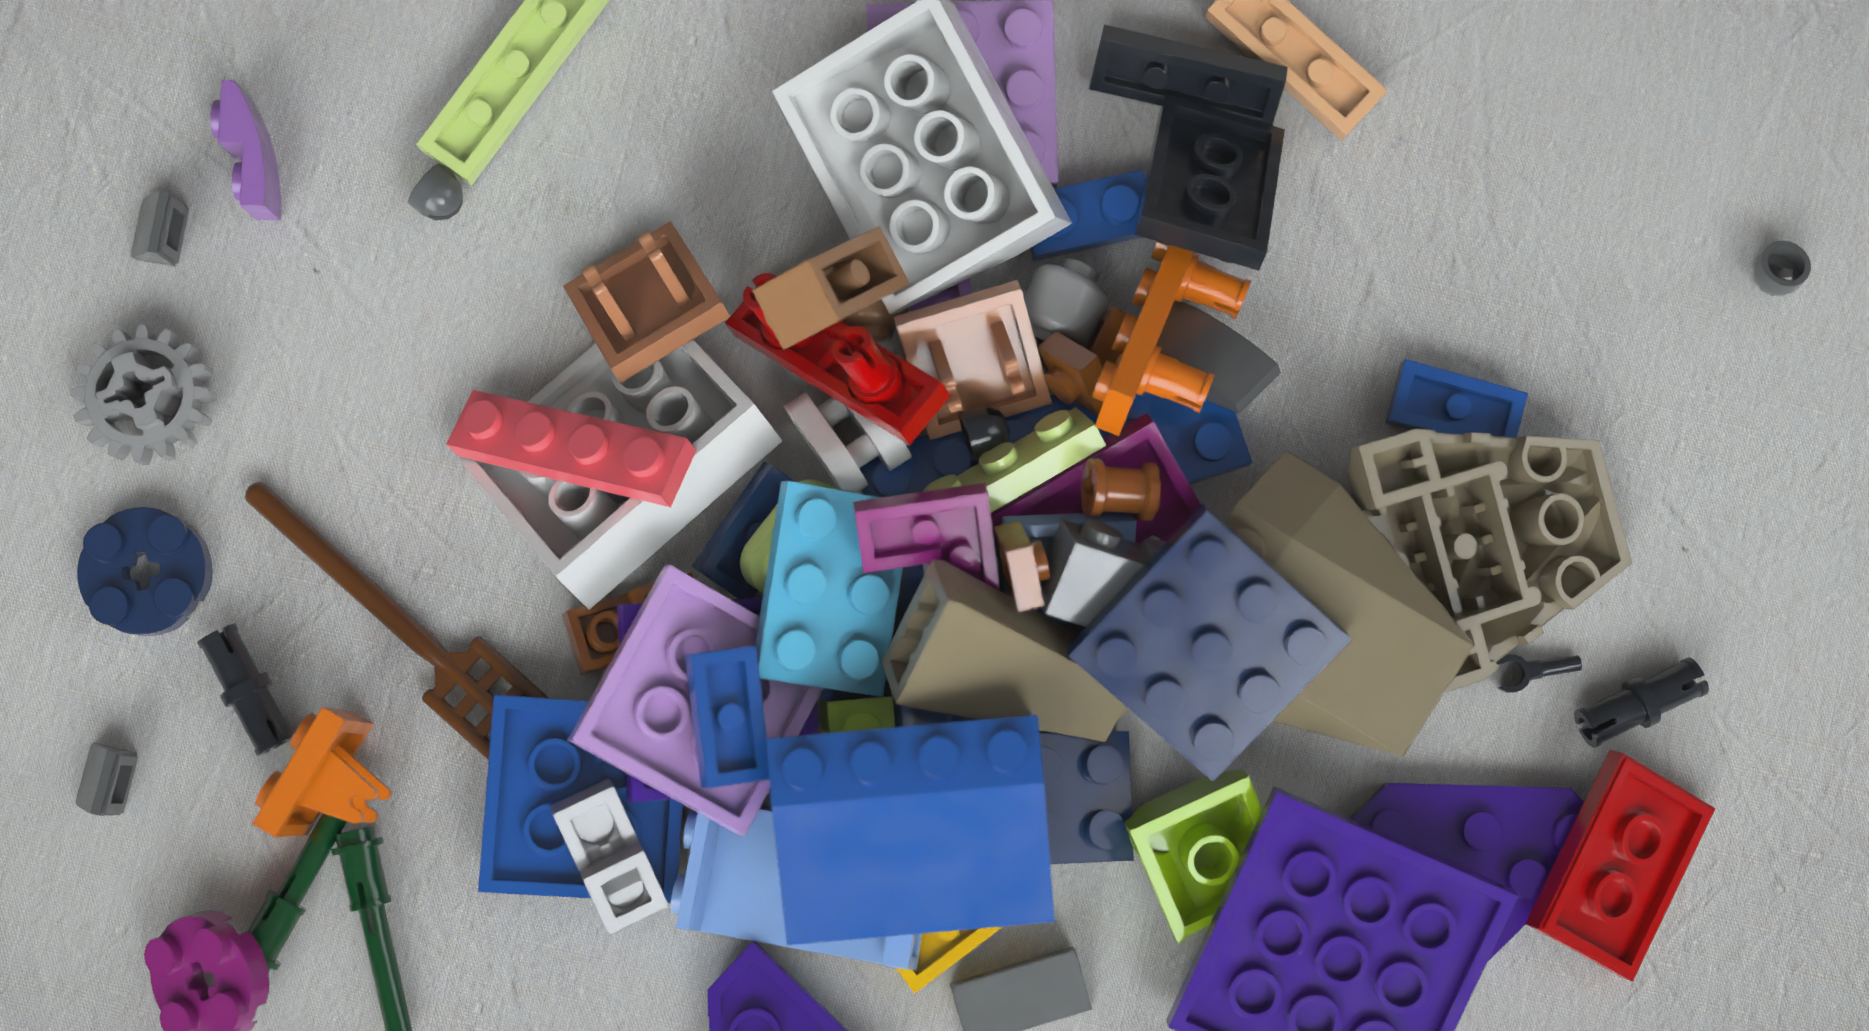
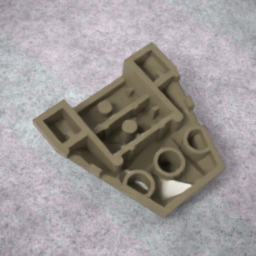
M1413 429L1351 447L1347 477L1352 491L1351 495L1356 500L1355 503L1378 531L1386 536L1406 565L1419 580L1423 581L1475 644L1445 693L1485 680L1499 669L1496 662L1519 644H1531L1544 633L1541 627L1564 609H1575L1632 564L1599 440L1538 436L1514 438L1490 436L1489 433L1449 434L1435 433V430Z

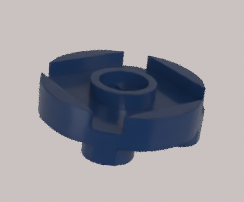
M148 507L120 511L110 516L103 523L91 527L83 539V550L80 553L77 568V579L81 596L95 620L123 633L138 636L161 635L181 627L190 619L187 617L195 611L199 601L204 602L211 587L213 574L209 549L197 531L192 530L185 521L166 511ZM146 555L148 562L160 565V575L150 577V588L141 590L139 582L131 579L130 570L131 567L137 565V558Z

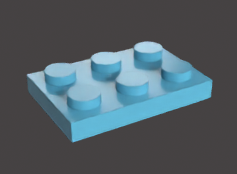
M792 481L781 482L755 644L761 679L883 697L886 674L882 660L892 640L903 567L863 573L853 505L855 501L882 497Z

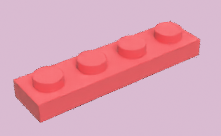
M472 390L446 443L459 457L667 507L672 506L697 451L689 440L684 437Z

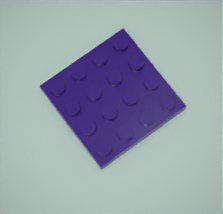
M1273 786L1167 1016L1168 1028L1175 1031H1455L1519 896L1514 889Z

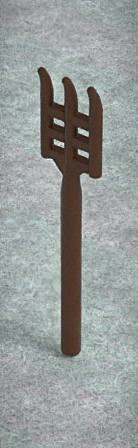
M256 482L247 488L245 500L250 506L414 653L434 666L436 686L434 689H429L423 694L422 701L486 759L489 760L490 739L487 736L491 732L494 695L489 691L501 677L512 685L511 689L504 696L549 698L481 636H477L471 641L470 649L467 652H448L429 630L267 485L262 482ZM482 658L491 668L477 681L468 672ZM458 685L467 695L454 708L444 698ZM479 703L489 713L475 727L465 717Z

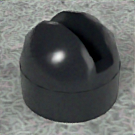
M980 406L958 412L961 430L973 461L979 460L983 453L992 450L1001 443L1008 442L1010 427L1004 415L998 409L991 406Z

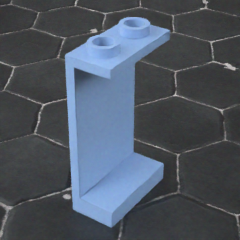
M759 809L745 836L735 834L694 810L690 811L683 836L684 848L690 849L686 875L680 874L677 877L671 898V911L674 914H678L676 928L879 963L901 969L917 970L923 934L787 945L772 811Z

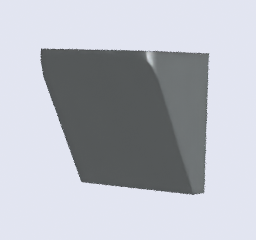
M158 190L146 196L140 207L131 257L138 261L176 267V263L179 262L189 213L188 206L169 191Z
M98 743L92 744L79 786L76 805L88 813L98 816H113L124 813L139 757L137 753Z

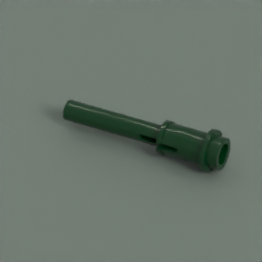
M323 813L278 892L268 891L265 902L248 930L262 949L268 972L271 969L278 970L281 963L276 959L299 918L306 911V908L300 904L336 842L335 835L342 832L347 821Z
M374 826L336 834L337 847L331 849L332 856L339 855L350 902L349 910L350 912L359 911L385 1031H412L384 905L391 902L392 899L388 893L378 845L384 843L383 837L376 838Z

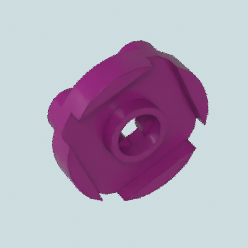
M207 910L180 918L170 923L159 937L150 940L146 945L144 959L146 966L150 970L152 991L161 1011L160 1024L163 1031H250L258 1022V1020L252 1021L256 1015L257 1007L266 1004L269 994L270 982L267 963L261 947L249 931L239 934L232 925L224 922L232 919L229 915L220 911ZM203 971L213 973L215 985L211 987L207 985Z

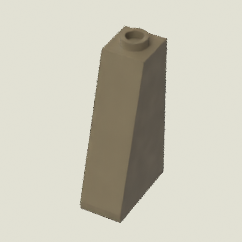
M932 559L882 660V665L895 704L980 720L1038 715L1039 730L1103 742H1106L1118 719L1124 716L1128 710L1123 703L1068 657L1066 647L1080 633L1035 609L1018 612L1010 596L940 560Z

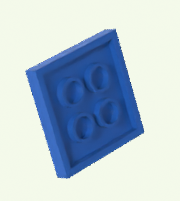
M494 695L478 892L591 898L549 806L610 778L667 902L671 903L674 884L678 876L683 804L676 800L627 802L626 773L568 741L589 701Z

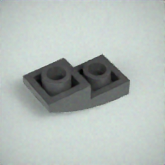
M1174 301L1157 342V346L1162 347L1160 353L1207 373H1214L1215 376L1206 400L1240 414L1281 373L1278 364L1260 348L1226 324L1187 303Z

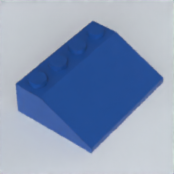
M1038 715L766 739L771 807L787 945L1055 922Z

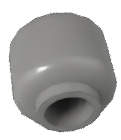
M1066 258L1062 266L1045 264L1036 269L1023 297L1037 347L1055 331L1084 348L1090 345L1099 327V321L1109 306L1107 293L1096 283L1099 277V273L1096 270L1071 258Z

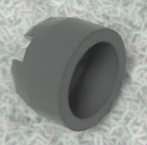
M437 164L416 184L409 196L408 204L435 221L448 220L459 212L463 204L462 187L454 175Z
M1773 242L1756 259L1753 268L1754 281L1760 290L1771 296L1787 295L1797 290L1809 277L1811 272L1810 259L1807 253L1793 242Z

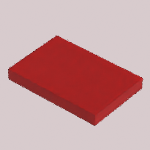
M1609 750L1525 924L1615 975L1633 982L1716 808L1628 755Z

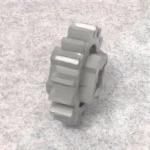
M138 324L135 339H132L119 328L112 330L114 346L107 349L96 342L90 345L93 354L97 358L93 366L83 363H77L75 370L87 377L85 386L70 389V396L84 401L86 407L80 409L73 417L76 422L82 425H95L86 439L99 447L109 443L108 455L123 461L131 451L135 462L142 465H150L153 450L166 460L176 459L174 443L179 440L194 447L198 442L190 429L195 423L210 426L212 422L211 418L200 412L202 403L217 401V394L201 385L202 382L214 375L212 368L204 363L193 364L201 351L189 342L179 346L180 336L165 328L157 338L154 329L146 324ZM145 355L166 357L174 364V367L162 366L154 370L152 363L146 360ZM147 383L153 386V389L145 393L146 404L140 406L135 403V400L144 396L142 385ZM182 400L180 408L175 417L173 418L180 401ZM134 420L136 427L142 430L143 435L125 434L114 423L117 421L126 423Z

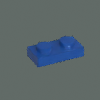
M1143 169L1055 188L1054 190L1072 224L1031 247L1033 261L1142 238L1135 235L1145 184Z
M1405 359L1400 364L1385 423L1408 430H1435V433L1449 434L1489 433L1490 436L1517 438L1528 393Z
M756 646L685 655L701 788L708 789L769 780L767 733Z

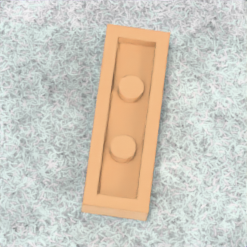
M1216 0L1206 11L1204 18L1246 56L1288 67L1284 90L1341 141L1363 120L1388 91L1288 0Z

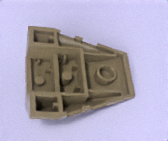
M1285 450L1237 502L1225 523L1341 626L1352 640L1273 721L1391 754L1405 756L1475 644L1423 581L1419 580L1406 565L1386 536L1373 525L1355 503L1356 500L1348 490L1338 481Z

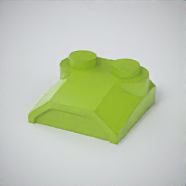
M1242 769L1222 772L1214 782L1205 775L1146 802L1124 823L1133 849L1138 854L1177 943L1187 940L1186 936L1210 925L1263 810L1249 776Z

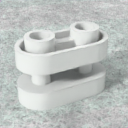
M804 392L784 405L797 430L839 490L858 493L867 487L868 483L859 468L877 456L889 471L912 457L906 446L908 444L833 397L816 407L807 393ZM850 417L862 436L849 445L844 446L832 427Z

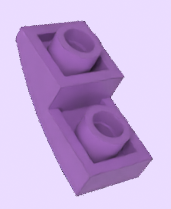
M221 80L220 100H214L212 103L210 123L212 134L215 138H218V143L234 158H242V162H236L233 167L232 190L234 198L240 200L239 205L256 220L281 221L279 172L267 128L247 93L234 80Z

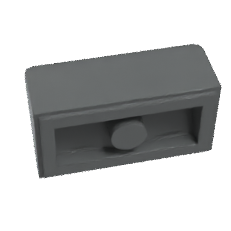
M1073 946L950 983L963 1031H1023L1092 1010L1079 959Z

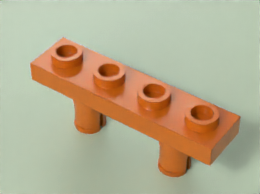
M1157 242L1151 258L1162 263L1158 272L1147 267L1145 268L1132 301L1133 304L1143 307L1139 317L1126 313L1112 350L1123 354L1120 363L1117 365L1106 361L1093 392V398L1103 401L1094 427L1119 436L1136 394L1143 396L1144 391L1194 409V412L1200 413L1215 374L1212 372L1207 373L1160 353L1162 347L1157 346V342L1174 301L1181 303L1182 298L1228 314L1231 318L1236 319L1251 280L1241 279L1198 261L1200 255L1195 254L1193 251Z

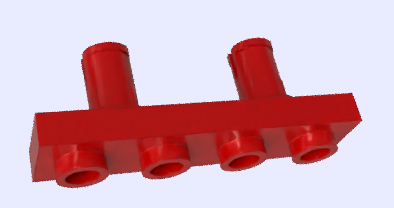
M761 273L751 281L756 286L754 289L777 276L771 273ZM746 286L743 291L742 297L744 301L725 322L735 337L909 446L951 396L941 381L874 342L871 334L860 326L849 327L839 321L783 350L774 331L765 320L763 310L753 293L754 289Z

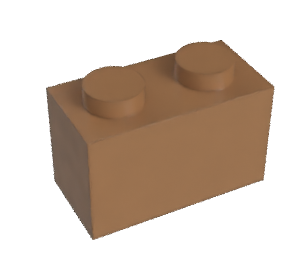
M878 226L806 260L754 289L753 293L763 310L767 324L774 331L784 350L909 285L910 282L881 227Z

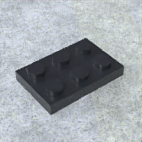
M1166 94L1158 114L1135 235L1155 240L1164 245H1172L1210 256L1226 263H1234L1259 271L1268 250L1285 129Z

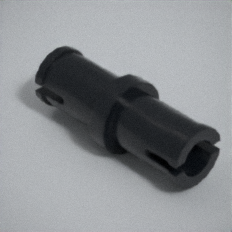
M234 623L223 627V632L221 633L218 630L200 639L197 644L206 655L225 691L220 695L226 708L233 706L255 748L254 752L257 756L269 752L271 748L274 747L275 749L290 741L294 733L290 731L268 689L273 684L268 673L260 674L238 633V627Z
M1687 657L1681 660L1680 663L1644 680L1638 676L1623 682L1621 691L1585 708L1575 710L1574 718L1576 724L1587 723V726L1578 730L1584 740L1591 747L1595 748L1602 745V742L1638 725L1649 728L1661 721V714L1697 697L1707 695L1709 692L1708 682L1706 680L1698 683L1694 681L1705 674L1694 659Z

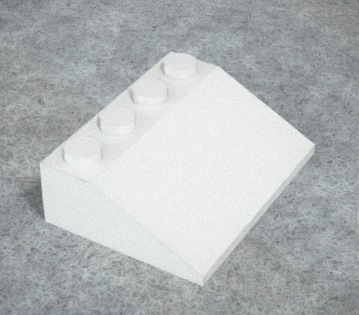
M949 0L916 1L772 91L850 240L878 226L881 227L910 282L909 285L882 299L889 314L894 315L1003 263L1072 224L955 4Z
M691 340L622 383L619 382L595 343L528 402L687 438L697 451L671 507L472 459L462 458L459 461L551 572L590 610L779 445L782 440L757 406L694 340Z

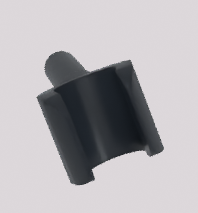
M1505 655L1496 662L1497 665L1505 662L1517 664L1521 669L1522 678L1515 686L1497 688L1504 693H1515L1523 690L1530 680L1581 671V658L1579 655L1544 661H1526L1518 655Z

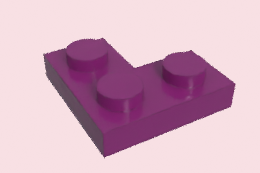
M985 483L853 502L863 573L928 563L930 565L932 559L944 561L1000 591L989 497Z

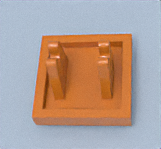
M322 707L317 715L313 713L308 714L300 723L291 739L290 747L296 751L283 773L279 771L273 772L260 789L255 805L261 809L252 824L273 837L308 835L321 813L354 824L363 821L367 823L376 822L379 814L368 806L367 800H375L376 798L389 800L392 797V791L355 758L356 753L374 724L353 711Z

